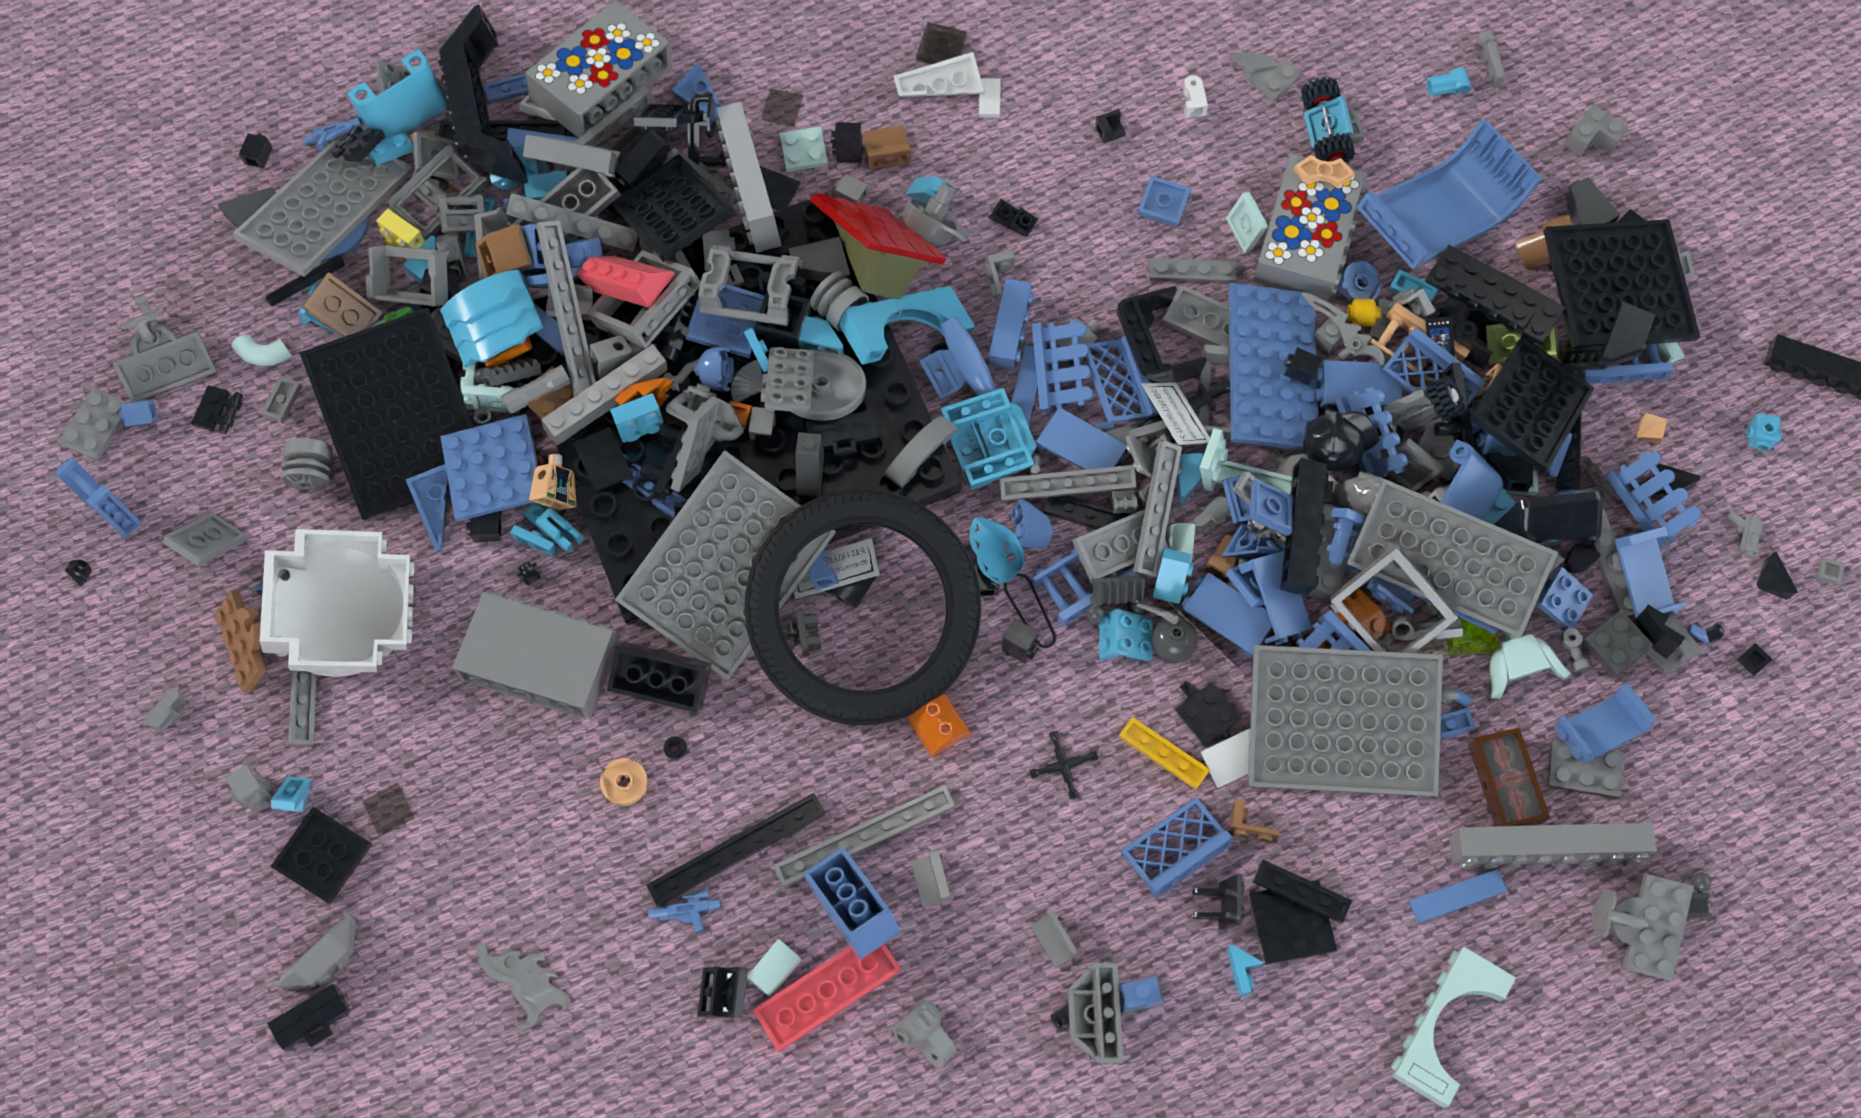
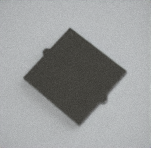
M770 89L761 120L776 123V125L783 124L794 127L803 95L790 93L788 90Z
M398 783L383 791L378 790L377 794L362 801L379 837L394 829L399 830V826L415 818Z

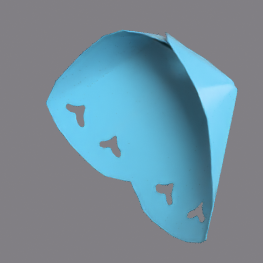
M975 517L970 527L969 538L971 547L977 555V564L986 577L997 584L1009 582L1022 570L1025 559L1024 549L1020 546L1018 538L1010 529L986 518ZM977 524H978V527H979L980 530L977 531V532H975V530L977 529ZM1004 542H1008V544H1007V550H1008L1007 554H1006V552H1005ZM1010 553H1014L1016 556L1012 562L1006 559Z

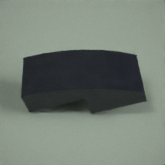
M1003 199L999 200L988 217L1026 237L1038 221V218L1023 208L1017 210Z

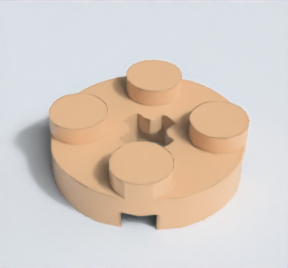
M620 758L610 762L600 778L602 793L614 805H632L638 802L647 791L648 777L644 768L638 762L636 763L627 758ZM624 776L626 779H630L628 786L625 788L618 786V783L621 782V777Z

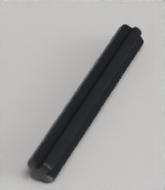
M337 255L312 269L305 277L301 275L265 296L266 300L271 306H275L323 279L328 272L331 274L344 267L345 262L340 255Z

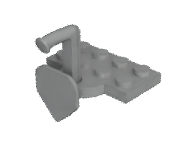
M141 296L135 300V304L139 306L142 315L126 320L120 325L121 329L137 327L138 329L132 342L133 354L113 361V366L131 402L145 399L217 371L199 331L196 330L176 337L172 330L159 325L156 320L157 317L164 314V308L152 311L146 296Z
M684 390L666 406V411L688 424V428L681 439L683 443L682 449L676 457L678 464L671 475L673 479L671 489L680 492L700 473L705 454L709 451L715 440L719 442L724 440L732 441L743 433V427L732 406L719 398L712 396L706 402H702L698 410L694 412L683 406L685 402L689 403L692 400L690 391Z
M1644 874L1639 897L1629 896L1619 900L1617 903L1616 892L1604 889L1592 909L1594 935L1606 938L1611 927L1612 933L1617 939L1627 944L1623 969L1673 981L1694 886Z

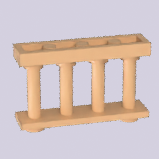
M1397 302L1385 316L1390 320V323L1378 342L1372 339L1368 343V346L1377 345L1384 355L1385 363L1394 354L1385 346L1398 326L1409 334L1416 327L1426 335V321ZM1454 340L1455 358L1462 362L1470 351ZM1408 344L1404 348L1405 356L1411 348ZM1428 360L1421 361L1422 369L1425 367ZM1401 362L1394 363V364H1401V373H1403L1402 363H1401ZM1406 362L1408 373L1418 372L1417 363L1413 366ZM1439 374V379L1443 378V374ZM1424 375L1425 386L1431 380L1435 381V377L1431 378L1428 375ZM1419 376L1409 377L1410 381L1421 387Z

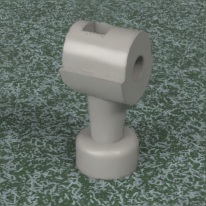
M1568 628L1561 636L1562 643L1560 645L1565 650L1570 651L1575 661L1572 663L1574 673L1591 668L1590 660L1583 657L1580 647L1583 635H1580L1579 631L1575 628Z

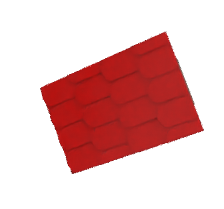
M821 193L812 194L809 199L835 221L862 292L901 299L924 261L943 265L947 260L933 244H928L918 233L913 232L902 220H898L885 208L872 206L871 208L869 205L861 202L852 203L843 198L834 199Z

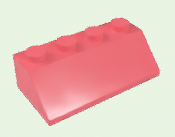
M617 256L589 257L577 272V275L586 286L593 287V292L650 308L675 275L670 270Z

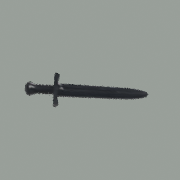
M1224 381L1220 387L1207 392L1202 383H1199L1197 389L1201 394L1187 401L1193 410L1208 404L1210 411H1215L1216 405L1212 399L1230 393V382ZM1159 414L1136 428L1163 421Z

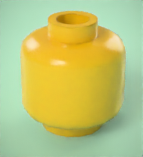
M1354 299L1352 304L1348 305L1347 320L1361 327H1372L1376 319H1380V306H1377L1373 299Z

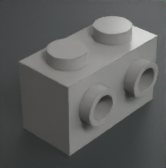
M244 765L225 778L232 788L229 790L231 797L236 803L239 802L243 808L248 807L252 811L261 810L267 807L269 800L273 798L270 793L273 787L266 778L263 779L259 772L256 773L247 765Z

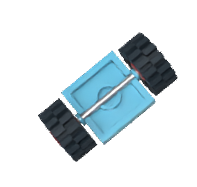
M1322 77V80L1316 78L1314 82L1311 80L1309 85L1305 84L1304 88L1301 89V96L1304 108L1307 109L1304 112L1311 146L1315 151L1316 158L1327 162L1341 158L1345 163L1350 162L1349 159L1352 160L1355 156L1352 138L1350 137L1354 133L1346 100L1340 93L1338 82L1332 77L1328 79Z

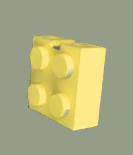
M388 208L376 220L380 227L379 232L385 237L387 245L420 248L425 242L418 229Z

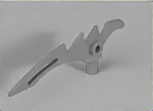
M1306 292L1302 293V296L1313 309L1327 315L1339 328L1344 345L1346 346L1338 354L1343 361L1351 354L1354 356L1369 355L1375 358L1380 366H1384L1385 359L1380 348L1377 345H1367L1371 340V336L1357 334L1361 329L1360 325L1345 323L1348 315L1319 297ZM1314 302H1318L1324 305L1325 307L1329 308L1330 310L1335 312L1337 316H1334L1322 307L1315 305Z

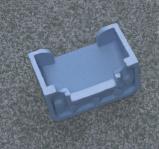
M1456 440L1451 448L1450 457L1455 464L1461 467L1440 503L1484 521L1502 490V477L1469 444Z

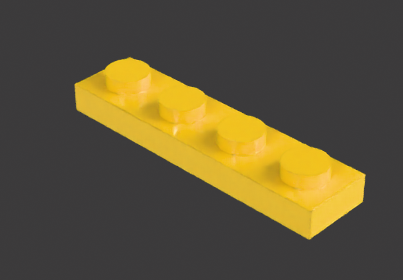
M1131 717L1119 734L1120 739L1195 790L1198 789L1210 771L1209 768L1134 717Z

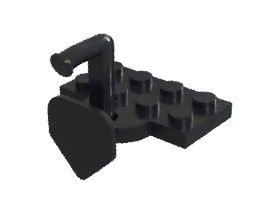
M697 93L692 97L689 105L646 104L634 116V126H640L641 130L661 127V130L670 131L674 130V127H677L679 124H687L688 158L697 165L699 162L706 166L726 165L722 153L720 156H701L700 126H707L708 138H712L715 134L716 116L713 93ZM699 102H708L707 112L699 110Z

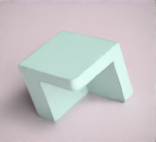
M1677 342L1657 344L1659 355L1664 363H1673L1685 357Z

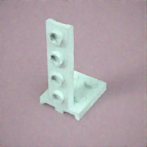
M479 362L467 368L463 365V370H466L465 377H461L462 395H464V404H466L467 411L487 408L490 412L509 413L501 395L515 388L507 385L491 387L487 384H479L476 386L477 382L474 375L478 370ZM520 410L512 414H520Z
M1213 428L1200 465L1204 490L1213 492L1216 483L1223 484V479L1242 475L1243 472L1249 471L1253 472V475L1257 476L1258 480L1290 495L1291 476L1226 461L1228 449L1225 447L1226 439L1223 437V431Z

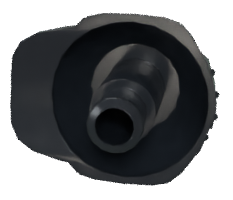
M1332 412L1317 417L1306 424L1303 445L1309 460L1327 464L1326 471L1335 473L1358 464L1363 454L1379 442V433L1370 418L1363 412Z

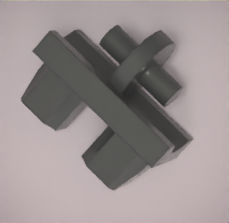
M803 610L796 611L798 629H795L794 623H789L788 630L784 632L786 640H790L791 647L797 646V639L800 638L802 656L809 655V651L821 648L819 634L806 635V630L818 628L816 614H803Z

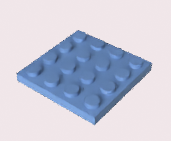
M527 414L441 436L456 521L459 522L533 502L529 500L534 471L538 467L530 420Z

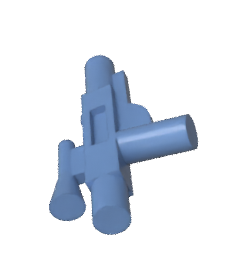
M358 117L347 122L343 121L337 124L332 123L324 127L313 128V134L304 137V142L306 145L316 142V148L322 151L325 149L328 141L356 127L362 126L363 121Z
M708 889L698 893L682 895V900L687 899V903H673L667 907L648 909L649 919L659 918V921L678 919L683 923H693L695 932L698 933L705 930L699 912L721 909L720 899L700 901L699 898L709 899Z

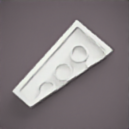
M973 52L893 76L900 98L985 94Z

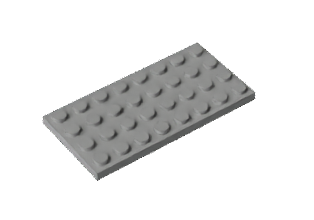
M348 133L339 135L233 232L234 239L305 277L413 173L412 166L397 158L376 166L369 155L361 162L345 161L343 156L336 159L333 157L332 152L340 141L343 142L347 138Z
M1383 479L1346 564L1362 571L1393 545L1397 544L1455 611L1521 638L1558 552ZM1392 560L1374 575L1427 598L1395 560Z

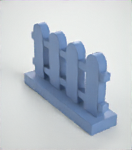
M1071 319L1070 324L1055 326V323H1048L1049 328H1046L1041 323L1032 324L1040 410L1044 413H1054V406H1056V409L1059 407L1063 409V405L1078 403V406H1085V401L1091 400L1094 396L1091 388L1083 387V380L1090 378L1092 374L1091 369L1086 365H1081L1080 360L1087 357L1090 352L1085 344H1079L1078 337L1086 335V325L1081 322L1077 323L1076 319ZM1072 338V345L1057 348V341ZM1047 342H1050L1051 349H1048ZM1074 360V367L1059 369V362ZM1076 381L1077 388L1061 390V383ZM1052 385H1054L1055 392H1052Z
M1372 386L1366 388L1367 393L1359 395L1358 391H1353L1335 398L1340 413L1360 411L1366 414L1364 408L1372 406L1374 414L1368 415L1375 428H1380L1382 435L1379 436V442L1366 451L1358 463L1361 472H1367L1376 477H1385L1388 475L1387 471L1395 470L1396 474L1403 472L1402 467L1408 464V460L1404 454H1397L1395 446L1400 443V437L1395 432H1389L1387 425L1392 422V415L1388 411L1382 412L1379 403L1385 399L1384 393L1379 389L1374 390ZM1387 449L1389 456L1382 458L1380 450Z
M1646 451L1640 453L1641 459L1629 467L1624 464L1620 467L1622 472L1611 471L1605 477L1643 531L1657 528L1653 523L1656 520L1661 527L1666 526L1668 535L1657 538L1659 548L1663 550L1669 546L1668 539L1675 541L1678 539L1676 534L1689 525L1692 528L1698 526L1696 521L1701 518L1702 512L1698 507L1686 509L1683 502L1688 498L1687 490L1683 488L1673 490L1669 484L1675 479L1674 472L1671 470L1660 472L1656 467L1662 461L1661 454L1656 451H1651L1647 454ZM1651 470L1655 476L1640 485L1636 479ZM1630 483L1635 488V490L1632 492L1627 486ZM1664 488L1668 495L1653 504L1649 497ZM1643 501L1648 507L1646 510L1640 504ZM1678 507L1681 514L1666 522L1663 515Z
M1333 508L1331 517L1339 521L1334 523L1335 535L1332 545H1328L1326 550L1329 551L1328 560L1331 564L1339 565L1345 558L1346 570L1357 572L1359 569L1346 563L1366 516L1349 508ZM1352 536L1349 552H1346L1349 538Z
M1331 610L1325 612L1318 619L1321 624L1316 622L1312 626L1315 630L1305 640L1300 638L1296 642L1299 645L1298 647L1318 648L1326 640L1331 645L1329 649L1371 651Z

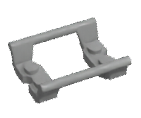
M713 245L707 259L708 267H711V270L703 273L699 287L700 313L787 326V304L791 293V287L787 284V281L795 279L797 269H803L804 262L799 257L782 255V257L732 251L730 247ZM730 259L773 265L767 285L769 295L767 314L722 307L718 293L726 284L731 267Z

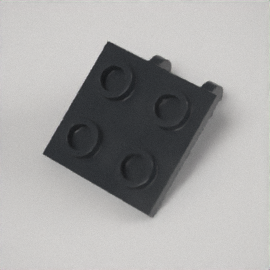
M1236 874L1220 881L1219 888L1193 889L1192 895L1221 896V912L1192 913V919L1218 920V930H1225L1242 923L1244 917L1242 895L1245 888L1242 882V874Z

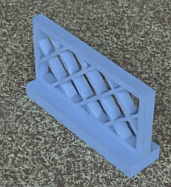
M1415 327L1381 371L1412 394L1417 390H1427L1424 375H1434L1435 381L1439 380V374H1443V371L1451 363L1461 362ZM1407 344L1415 350L1416 357L1405 358L1404 348ZM1417 361L1418 372L1408 373L1406 362ZM1421 361H1430L1433 365V371H1423ZM1401 362L1403 373L1396 374L1389 368L1392 363ZM1461 363V368L1465 375L1464 386L1470 392L1467 402L1469 404L1486 381ZM1419 376L1421 387L1410 385L1409 377Z
M1126 336L1122 340L1085 343L1089 351L1096 350L1102 354L1098 360L1089 352L1085 359L1092 371L1091 376L1108 424L1144 421L1159 414L1142 386V383L1150 382L1148 378L1141 374ZM1116 347L1119 357L1117 358L1108 352V349ZM1104 356L1115 363L1112 368L1102 362ZM1117 365L1124 369L1125 377L1115 371ZM1098 367L1109 373L1106 379L1098 374ZM1111 375L1122 382L1119 387L1109 381ZM1124 384L1131 388L1132 396L1122 390ZM1105 386L1116 393L1113 398L1105 393ZM1118 395L1129 401L1126 407L1116 401ZM1131 403L1138 407L1139 414L1129 409ZM1112 405L1123 412L1121 416H1113Z
M1196 797L1122 849L1121 853L1149 887L1155 899H1157L1232 845V836L1227 830L1224 831ZM1197 806L1202 813L1201 820L1188 819V811ZM1173 821L1182 822V834L1168 832L1169 824ZM1186 823L1200 825L1199 836L1185 834ZM1203 826L1213 827L1218 833L1213 837H1203ZM1154 834L1164 836L1163 847L1149 845L1150 837ZM1167 837L1181 838L1180 849L1167 848ZM1184 839L1198 841L1197 848L1193 851L1183 850ZM1135 848L1145 849L1144 860L1133 859L1129 852ZM1148 850L1162 852L1161 863L1147 861ZM1165 852L1179 854L1178 862L1175 864L1164 863ZM1146 866L1160 867L1159 875L1150 880L1145 874Z

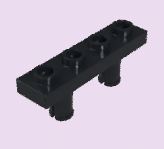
M1451 363L1443 371V377L1448 376L1453 379V383L1457 384V389L1460 390V395L1464 399L1462 402L1465 403V411L1463 414L1452 418L1451 422L1435 423L1434 434L1435 436H1453L1454 443L1456 440H1459L1473 448L1475 436L1472 433L1471 420H1469L1471 414L1468 410V394L1464 386L1465 375L1462 371L1461 363ZM1431 380L1430 382H1428V384H1427V391H1428V388H1429L1428 385H1429L1430 383H1432V382H1435V381Z
M686 422L681 429L665 423L661 424L658 432L659 436L675 441L674 448L665 467L661 468L644 462L640 470L641 475L658 481L653 492L656 500L664 503L667 496L670 497L674 491L671 489L673 482L671 475L678 464L676 457L683 446L681 439L688 428Z

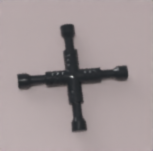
M1058 731L1050 732L1049 736L1054 743V752L1058 762L1048 764L1041 769L1034 768L1029 770L1031 778H1037L1044 773L1051 774L1061 771L1064 782L1067 783L1070 799L1079 797L1072 782L1073 776L1070 768L1082 765V762L1098 760L1097 752L1093 751L1082 757L1076 756L1067 759L1063 747L1060 746Z

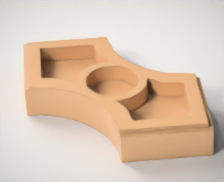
M1310 155L1296 164L1293 169L1307 185L1316 181H1324L1334 185L1337 189L1355 176L1354 171L1341 158L1327 162Z

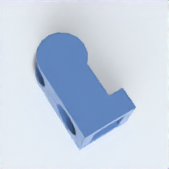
M823 549L809 569L812 583L817 590L839 584L833 568H828L829 556L825 549Z

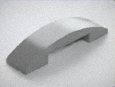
M943 416L937 417L905 446L884 475L900 488H903L916 474L919 466L941 444H945L958 431V428Z

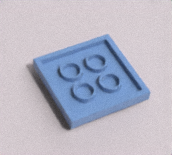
M725 284L724 288L718 293L723 308L758 313L765 297L764 295ZM698 297L688 327L689 334L685 336V339L709 347H728L731 350L729 353L750 358L752 348L743 330L752 327L755 333L756 321L700 313V299Z

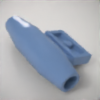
M954 316L940 324L949 350H938L920 360L939 398L943 399L959 390L965 381L977 396L995 391L996 388L990 370L972 336L958 318Z

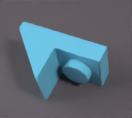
M288 776L271 799V808L281 809L282 811L304 812L311 779Z
M1230 945L1226 950L1239 997L1249 995L1254 985L1251 974L1246 973V970L1261 967L1263 962L1237 946Z

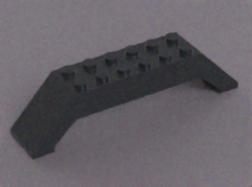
M480 4L472 8L439 50L441 59L438 60V63L444 73L441 75V78L446 87L444 93L449 102L447 109L453 119L450 121V124L456 134L453 136L457 148L462 149L465 160L470 161L475 169L525 184L528 183L526 168L509 140L503 142L493 138L479 69L492 50L498 47L499 44L493 26Z

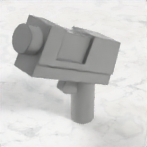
M1732 510L1727 515V518L1737 525L1736 533L1741 534L1738 552L1744 553V558L1753 559V556L1759 550L1758 541L1762 533L1764 521L1750 515H1746L1743 519Z

